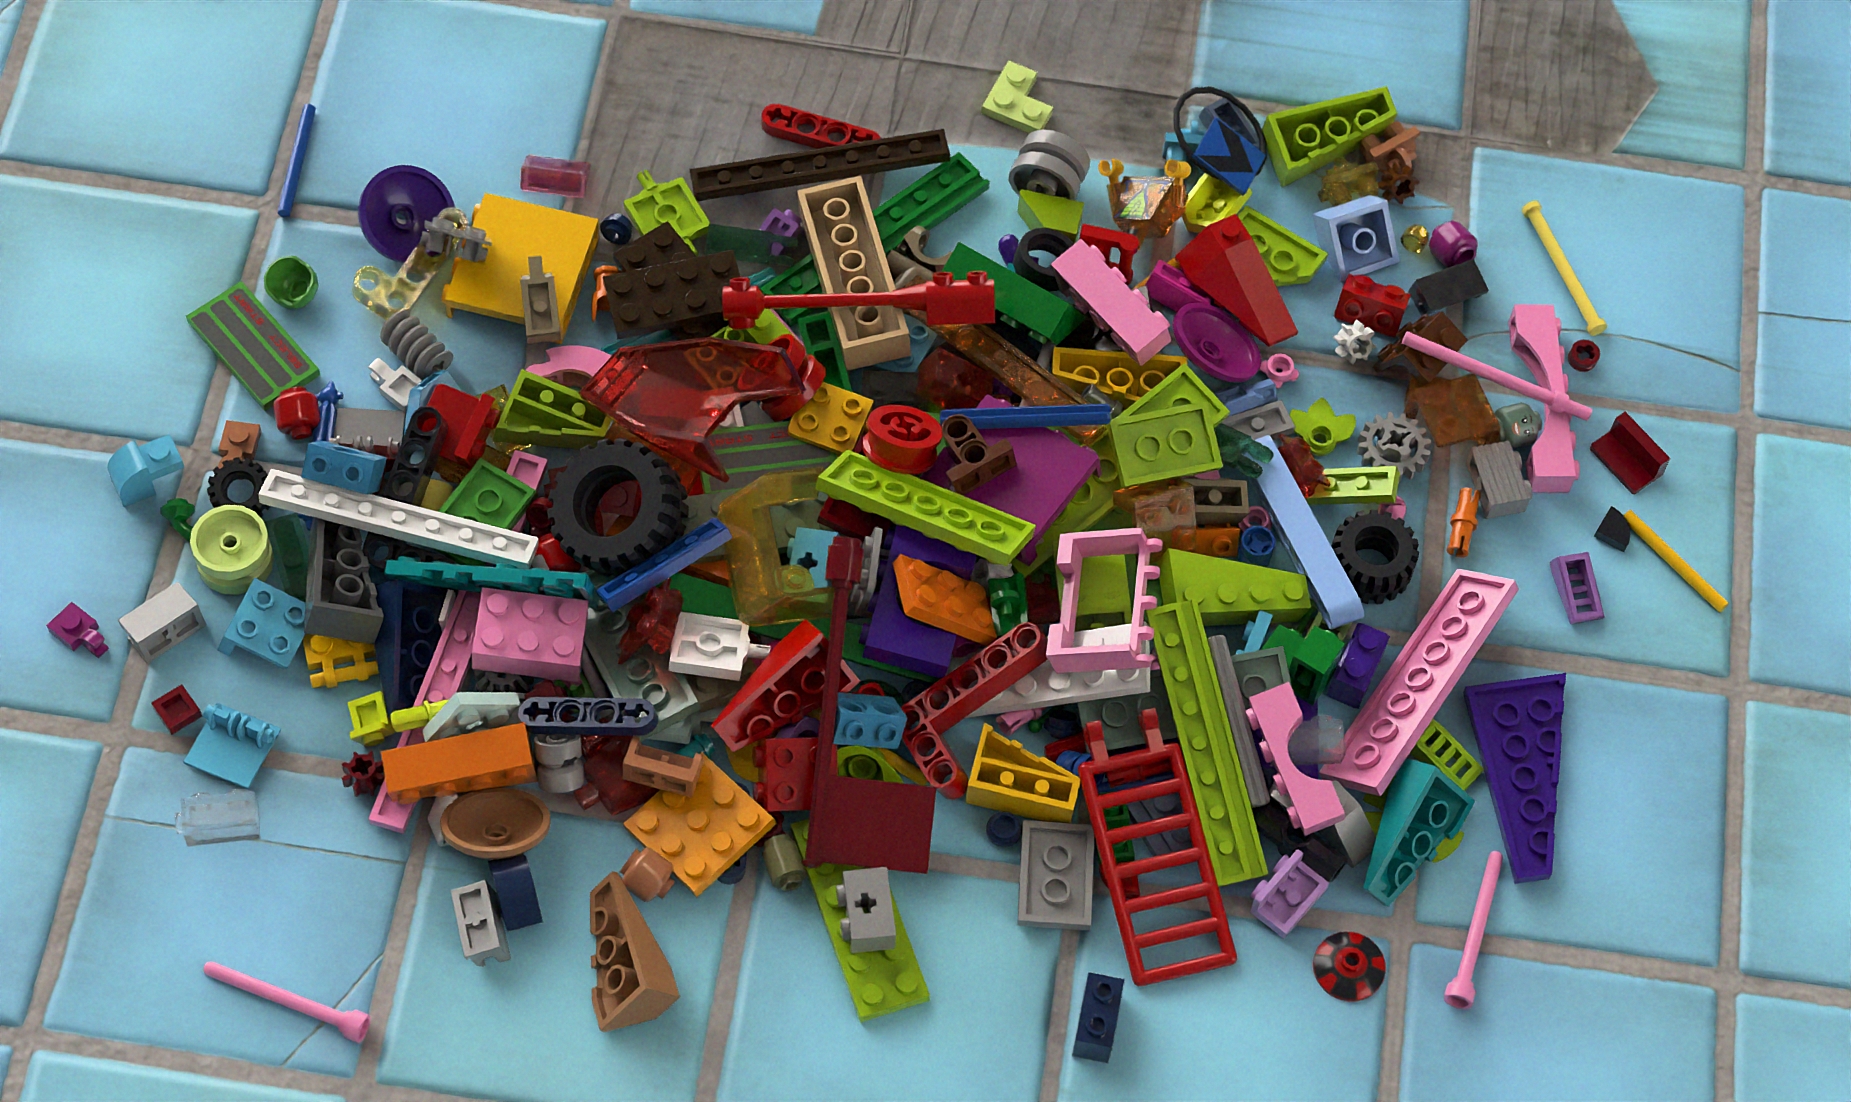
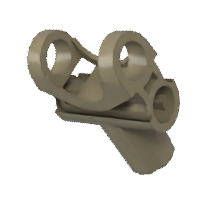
M916 226L904 236V240L894 251L891 250L886 258L892 278L895 279L894 285L896 289L933 281V274L937 273L935 264L945 265L952 254L950 251L940 258L925 256L923 249L928 242L930 232L922 226ZM902 309L903 314H906L909 309Z

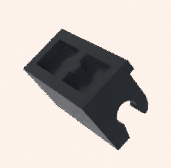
M1474 259L1416 279L1408 290V294H1411L1417 310L1423 316L1470 298L1481 297V295L1487 294L1489 289Z

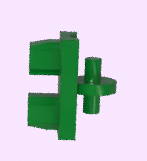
M1017 573L1008 578L988 579L992 618L997 635L996 640H998L1016 626L1030 622L1025 578L1022 573Z

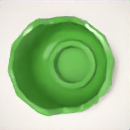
M293 255L278 258L268 267L264 275L266 293L277 304L287 309L305 307L314 299L319 288L317 274L312 267Z

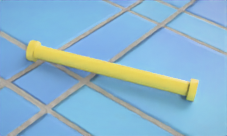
M1539 201L1527 203L1521 211L1532 222L1588 324L1586 329L1589 335L1595 336L1602 333L1607 328V324L1604 319H1600L1561 250L1540 212L1542 207Z

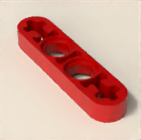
M782 104L766 106L761 115V126L766 134L816 149L850 144L851 138H855L853 143L881 139L875 131ZM775 117L781 118L778 119L776 123L771 122L775 119ZM792 120V128H788V126H790V121ZM802 124H810L815 130L805 134L797 128ZM838 132L843 134L845 139L841 142H833L828 136L831 133Z

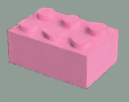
M482 587L472 649V669L579 682L589 601Z

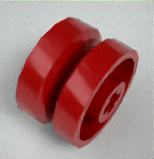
M785 334L772 340L751 359L739 379V388L753 401H760V408L771 419L782 421L799 411L815 395L826 376V368L811 354L805 355V347L791 334Z

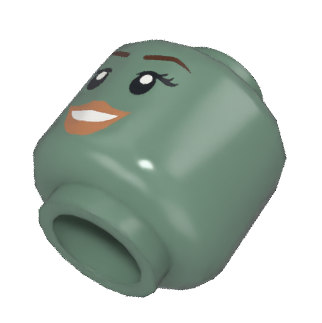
M1525 403L1501 407L1495 411L1493 418L1489 421V431L1493 441L1499 443L1500 441L1505 442L1508 440L1512 449L1535 443L1538 431L1542 429V420L1539 413L1533 411Z

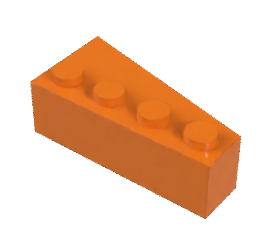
M525 722L381 751L388 794L392 802L398 801L399 804L414 803L419 801L420 798L444 797L454 793L538 782L532 743Z

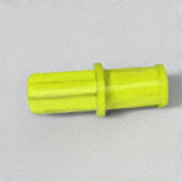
M449 699L428 703L426 700L423 701V705L392 712L391 723L394 731L399 733L425 727Z

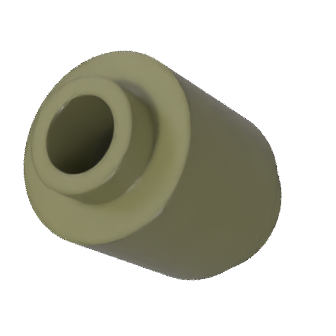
M785 834L774 836L765 841L762 857L773 887L783 891H792L800 887L803 883L802 881L807 877V872L801 862L802 858L796 842L791 841L790 836Z

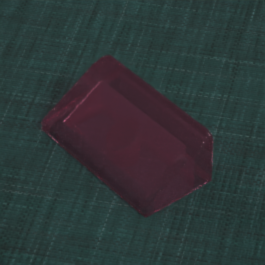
M527 155L521 167L520 188L525 191L584 197L591 163Z

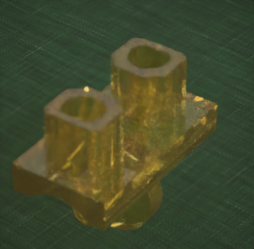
M1337 157L1334 159V168L1326 170V176H1322V190L1318 192L1320 201H1329L1333 207L1352 201L1351 194L1358 192L1361 198L1368 195L1378 197L1380 188L1376 178L1379 168L1375 161L1358 166L1357 162L1348 164L1345 157Z

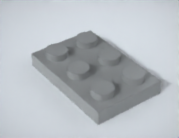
M1023 820L1017 926L1090 931L1094 831L1092 825Z

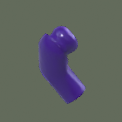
M1012 234L1003 236L998 243V250L1006 265L1008 263L1013 264L1014 254L1019 244L1018 238ZM1030 256L1035 263L1039 264L1038 257Z

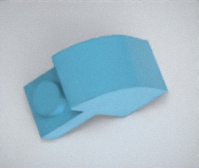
M170 434L141 446H137L135 440L127 443L112 455L107 466L111 481L123 507L156 495L153 480L185 468Z

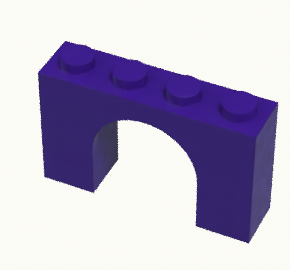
M897 525L896 529L889 528L884 549L890 550L888 560L880 559L876 580L882 583L879 593L873 592L869 601L867 612L873 613L871 624L863 623L858 644L865 645L863 658L943 678L946 676L956 634L919 625L909 620L902 613L895 598V589L898 584L893 562L900 554L970 580L977 555L969 551L958 550L954 545L937 538L926 537L922 532L905 525Z

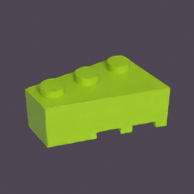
M521 369L497 424L492 442L581 449L590 444L596 448L597 442L605 439L617 407Z

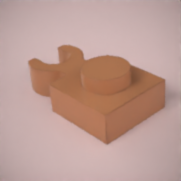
M226 420L219 445L220 456L225 457L220 460L219 469L224 466L222 464L223 461L228 460L231 463L234 462L233 458L239 457L241 461H244L245 458L254 460L262 432L260 424Z

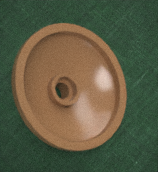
M510 788L477 790L457 798L445 808L440 820L441 833L450 846L468 856L481 859L510 858L531 850L546 837L550 829V812L543 801L524 791Z

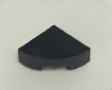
M1611 506L1594 537L1625 552L1630 541L1628 522L1616 508Z

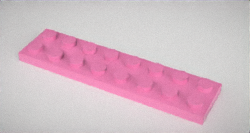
M1462 569L1455 571L1319 771L1322 780H1331L1333 782L1336 779L1346 788L1377 796L1383 794L1518 592L1519 588L1515 580Z

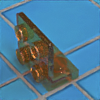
M1475 374L1465 375L1414 390L1413 397L1438 448L1471 439L1476 441L1478 446L1491 445L1496 442L1501 427Z
M1180 478L1112 491L1113 504L1132 515L1133 528H1142L1147 539L1156 538L1162 540V550L1150 552L1149 564L1158 562L1168 548L1186 552L1197 548L1194 490L1192 484ZM1135 553L1136 564H1138L1139 553Z

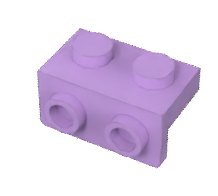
M1299 849L1291 857L1284 855L1274 867L1273 872L1275 875L1269 882L1262 880L1251 894L1254 901L1250 913L1283 939L1329 886L1327 880L1301 861L1304 853Z

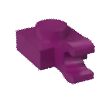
M73 602L67 605L46 625L48 631L72 651H75L82 644L94 656L100 658L109 649L103 643L105 638L96 631L99 628L97 621Z

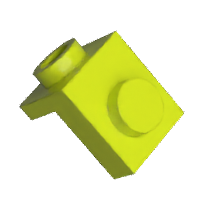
M378 691L347 702L354 730L349 732L351 740L369 747L383 743L385 741L384 737L395 733L391 719L387 717L383 692Z

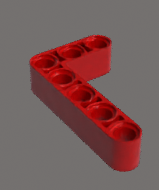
M1027 622L1016 626L901 707L907 716L902 739L927 781L933 787H936V790L945 798L951 800L962 797L967 791L969 779L942 733L1048 659L1046 656L1048 638L1035 624ZM1036 639L1031 647L1026 648L1032 640ZM1007 660L1003 667L997 669L1002 661ZM978 680L973 688L968 689L973 681ZM949 700L948 704L944 708L940 709L941 704ZM920 720L919 724L911 730L912 725ZM936 747L935 751L930 756H927L929 750ZM953 773L951 779L943 784L944 779Z

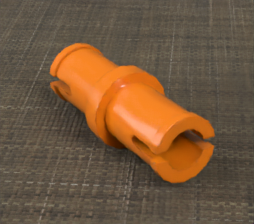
M1473 488L1460 489L1456 513L1451 516L1450 525L1452 526L1449 545L1447 546V553L1453 555L1454 550L1457 549L1455 557L1468 556L1472 531H1475L1478 525L1476 513L1481 493L1475 490L1474 495L1471 496Z

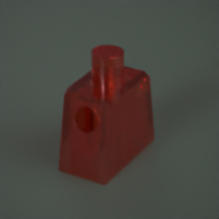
M615 736L583 765L585 779L588 784L573 793L584 811L601 801L611 815H617L646 803L660 790L623 779V762L633 736Z

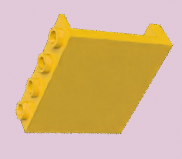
M485 193L481 204H476L474 207L472 227L485 230V233H487L486 237L491 239L492 245H482V247L488 249L485 261L478 260V263L461 257L455 258L452 266V281L450 284H445L441 297L442 303L446 306L447 317L452 318L455 309H460L525 325L520 279H522V276L530 275L528 257L541 256L543 274L552 273V276H554L561 340L550 342L562 344L600 239L599 219ZM466 239L462 241V249H464Z

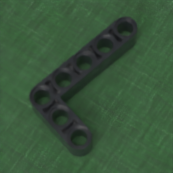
M423 406L414 411L381 497L418 507L421 506L448 433V424L437 409L431 406ZM431 418L437 419V424L433 430L429 432L422 431L426 420ZM418 450H424L425 456L420 463L411 464L412 454ZM406 482H412V491L406 496H399L400 486ZM369 531L362 549L364 556L368 558L369 564L382 573H385L387 560L398 561V557H420L421 562L425 563L440 561L458 565L446 556L406 544L407 541ZM383 546L388 547L387 557L382 561H375L374 555L376 550Z

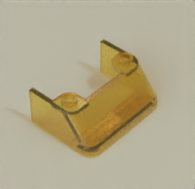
M823 466L768 472L723 499L719 505L717 519L728 528L733 537L723 543L722 546L735 610L739 620L748 626L755 627L798 622L805 619L831 618L834 589L831 587L815 588L812 575L802 566H781L769 507L780 506L788 502L817 499L819 490L815 488L818 476L824 472Z

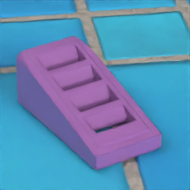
M1589 552L1559 556L1549 562L1570 624L1605 618ZM1577 568V574L1568 575L1567 569ZM1582 581V586L1571 587L1570 582ZM1584 592L1587 595V598L1574 600L1573 594ZM1590 605L1592 611L1578 613L1576 607Z

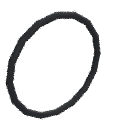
M1194 87L1180 96L1173 110L1174 131L1180 147L1195 166L1210 177L1221 180L1192 158L1194 153L1186 144L1180 128V110L1185 100L1195 94L1211 93L1229 100L1241 109L1253 124L1260 141V150L1266 154L1255 176L1260 174L1267 159L1266 139L1258 120L1245 104L1230 93L1214 87Z

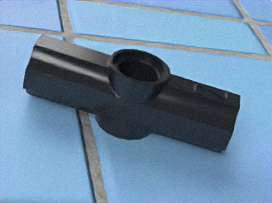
M1270 799L1267 805L1260 807L1251 806L1257 831L1277 845L1278 852L1282 857L1284 855L1291 857L1299 849L1304 853L1301 861L1327 880L1329 884L1340 874L1348 858L1315 833L1304 836L1301 827L1294 829L1288 813ZM1296 835L1303 840V842L1294 843L1288 838V836Z

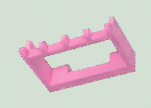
M1142 528L1060 534L1057 565L1065 578L1060 624H1050L1046 656L1056 673L1135 669L1151 666V656L1140 654L1142 640L1154 638V629L1148 626L1143 627L1144 610L1157 607V598L1146 596L1147 580L1157 579L1160 576V568L1154 565L1149 566L1150 552L1162 550V540L1156 538L1147 539ZM1139 553L1130 644L1073 647L1083 557Z

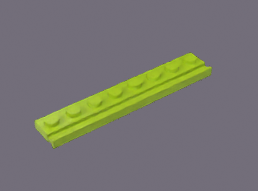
M1192 598L1183 602L1159 606L1155 609H1147L1145 611L1149 627L1154 629V638L1152 640L1218 887L1268 876L1269 873L1197 599Z

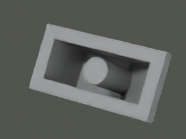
M1335 779L1332 784L1345 812V820L1317 832L1333 848L1348 858L1347 863L1354 868L1373 852L1376 836L1361 805Z

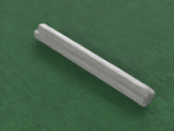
M1224 635L1212 636L1207 641L1249 801L1252 807L1264 806L1270 802V797L1249 721L1245 713V706L1227 641Z

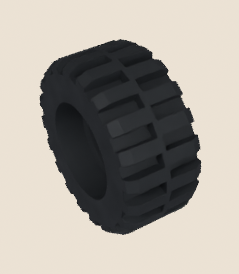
M608 438L599 440L596 448L589 444L580 449L581 455L579 457L571 456L565 462L568 466L563 474L558 472L554 479L558 484L555 490H550L548 501L553 503V508L547 510L548 521L555 524L551 527L554 539L560 542V548L567 555L600 575L618 577L673 543L677 535L683 536L686 526L682 524V518L688 517L689 506L682 502V500L687 499L688 495L685 486L680 483L681 477L667 461L639 442L633 443L628 439L617 438L614 443ZM630 480L638 481L642 492V502L636 519L627 529L619 534L609 537L599 536L595 525V513L603 495L618 483Z

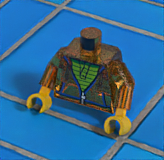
M1111 159L1112 169L1110 171L1109 162L1101 160L1098 169L1101 175L1109 177L1110 184H1107V191L1114 223L1117 224L1122 232L1135 235L1138 238V250L1141 249L1145 238H1164L1172 225L1186 211V202L1189 195L1186 193L1187 184L1183 183V179L1190 175V165L1184 161L1169 159L1165 164V173L1169 177L1124 176L1122 182H1119L1118 177L1124 171L1123 163L1117 159Z

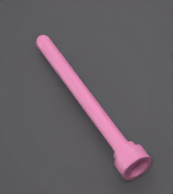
M1493 851L1489 854L1457 977L1447 984L1444 994V1001L1455 1008L1469 1009L1472 1007L1476 991L1471 980L1503 861V855L1499 851Z
M208 962L204 965L203 970L207 976L339 1027V1032L343 1033L344 1038L360 1043L369 1029L371 1016L364 1012L354 1010L353 1012L346 1011L343 1013L215 962Z

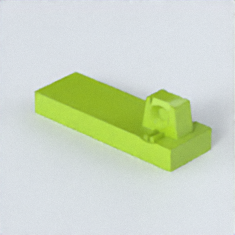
M1397 466L1299 470L1297 485L1308 505L1374 502L1376 504H1393L1396 502L1400 472Z

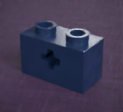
M1088 972L1072 1056L1108 1063L1113 1046L1125 979Z

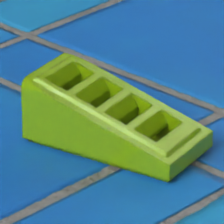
M1434 719L1431 720L1410 752L1418 761L1439 768L1464 791L1484 771V768ZM1429 738L1434 741L1430 747L1425 744ZM1440 748H1443L1445 752L1438 758L1435 753ZM1454 757L1457 761L1449 769L1445 764ZM1465 766L1468 771L1459 779L1455 774Z

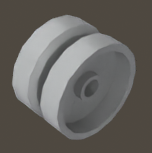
M1041 129L1033 131L1024 139L1019 150V156L1015 159L1009 172L1008 181L1018 196L1020 190L1024 189L1075 200L1080 191V184L1088 173L1091 160L1087 151L1080 143L1068 135L1054 130Z

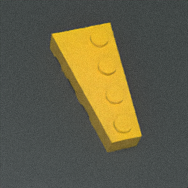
M1054 347L1050 375L1053 376L1054 380L1050 378V394L1059 396L1061 401L1070 403L1075 396L1065 390L1060 383L1064 384L1078 396L1081 395L1088 385L1093 383L1110 399L1121 402L1123 404L1122 408L1126 410L1184 363L1187 365V357L1155 354L1140 366L1126 352Z

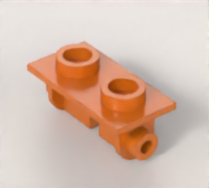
M1225 523V525H1205V528H1199L1198 525L1175 524L1174 527H1170V548L1212 557H1237L1240 528L1230 526V523Z

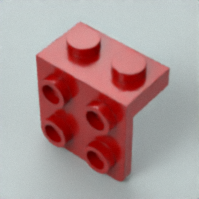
M438 384L427 406L437 409L448 424V433L439 456L472 469L476 461L480 457L482 458L485 452L486 440L490 431L496 428L500 420L501 408L496 399L482 393L479 399L448 385ZM431 418L426 420L422 431L429 432L433 430L437 424V419Z
M818 737L762 738L758 740V746H754L752 751L753 766L758 768V782H754L753 798L764 810H810ZM832 744L829 775L838 776L837 744Z

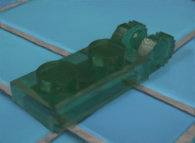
M709 223L704 255L733 250L737 262L793 267L794 259L789 256L771 255L772 244L784 247H797L798 239L775 235L770 231Z
M1223 423L1217 425L1214 431L1222 463L1234 469L1236 467L1246 476L1254 479L1259 478L1263 473L1262 467L1258 462L1252 461L1244 455L1248 452L1253 459L1270 463L1274 456L1271 449Z

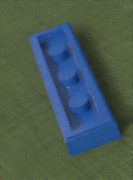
M713 517L655 555L650 556L645 561L600 587L596 592L607 608L614 612L733 537L728 528L716 517Z

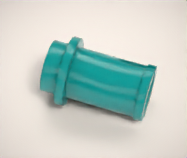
M696 734L693 736V741L674 753L694 759L696 753L700 754L703 752L711 759V754L716 750L706 734L701 736Z

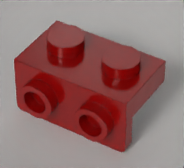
M1349 274L1342 288L1334 317L1351 324L1358 320L1364 325V328L1369 327L1375 332L1396 337L1411 294L1405 293L1398 286H1384L1375 283L1365 275L1354 276Z

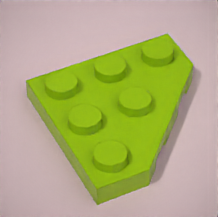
M1246 205L1237 215L1253 238L1276 287L1309 283L1326 262L1327 252Z

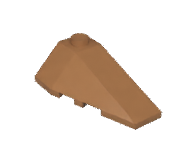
M612 871L590 892V933L596 936V954L591 956V968L597 969V987L591 989L592 1004L599 1029L604 1032L657 1019L680 998L674 975L667 959L626 886L623 884L618 872Z

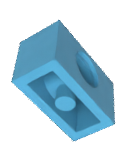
M320 440L308 443L301 477L363 494H371L380 490L387 457Z

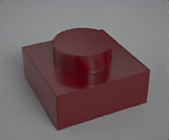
M182 684L151 702L153 710L171 735L202 717L200 709Z

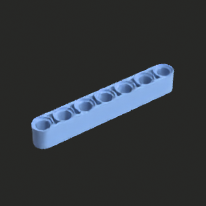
M1266 435L1237 446L1236 451L1239 462L1263 508L1269 513L1270 520L1298 573L1306 575L1308 591L1328 628L1332 630L1363 618L1364 610L1358 594L1271 436Z

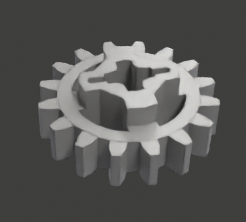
M1388 412L1384 420L1379 414L1375 415L1373 423L1369 421L1365 423L1364 429L1360 431L1357 441L1359 443L1357 454L1363 455L1361 465H1371L1372 467L1397 466L1400 472L1399 482L1402 475H1405L1409 480L1413 479L1415 471L1419 473L1423 471L1425 463L1428 462L1431 454L1429 451L1431 440L1424 439L1427 433L1426 428L1417 429V419L1412 420L1410 423L1405 421L1406 414L1404 413L1400 415L1399 419L1394 418L1392 412ZM1377 436V444L1373 447L1372 441ZM1415 447V455L1411 458V449Z

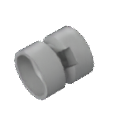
M537 734L534 737L536 760L540 762L537 765L539 788L552 793L569 792L580 788L585 783L583 761L580 759L582 756L580 735Z

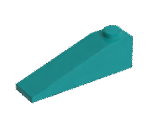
M1406 758L1388 791L1363 889L1381 904L1389 907L1415 879L1416 870L1420 867L1419 865L1425 860L1431 862L1438 854L1435 848L1445 837L1452 839L1459 832L1475 800L1436 766Z

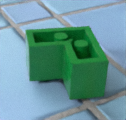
M1278 624L1261 650L1280 646L1284 647L1293 693L1313 706L1332 679L1345 643L1339 640L1338 636L1333 632L1322 630L1315 625L1306 639H1304L1298 631L1291 628L1287 629Z

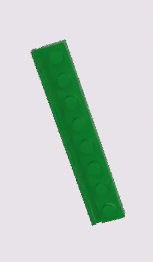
M958 152L950 157L949 162H943L873 210L872 214L886 258L891 250L894 251L904 240V236L914 227L922 226L927 230H931L987 191L990 181L987 178H982L980 172ZM812 253L761 287L762 293L764 295L823 294ZM782 308L774 310L780 317L783 316L791 327L797 323V319L806 317L817 308Z

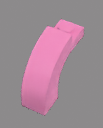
M577 345L554 347L546 350V363L534 364L526 369V371L565 387L575 386L589 390L600 401L617 407L614 417L641 408L640 390L631 373L620 361L601 350Z

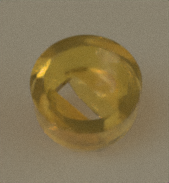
M1414 224L1405 230L1400 241L1408 251L1421 253L1428 244L1429 233L1422 225Z

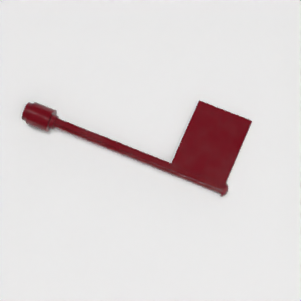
M833 537L832 545L828 546L825 580L832 582L831 588L834 589L806 853L805 860H801L805 867L811 869L819 868L823 863L867 868L887 867V870L928 874L936 787L829 775L849 590H853V585L861 583L864 555L860 539Z

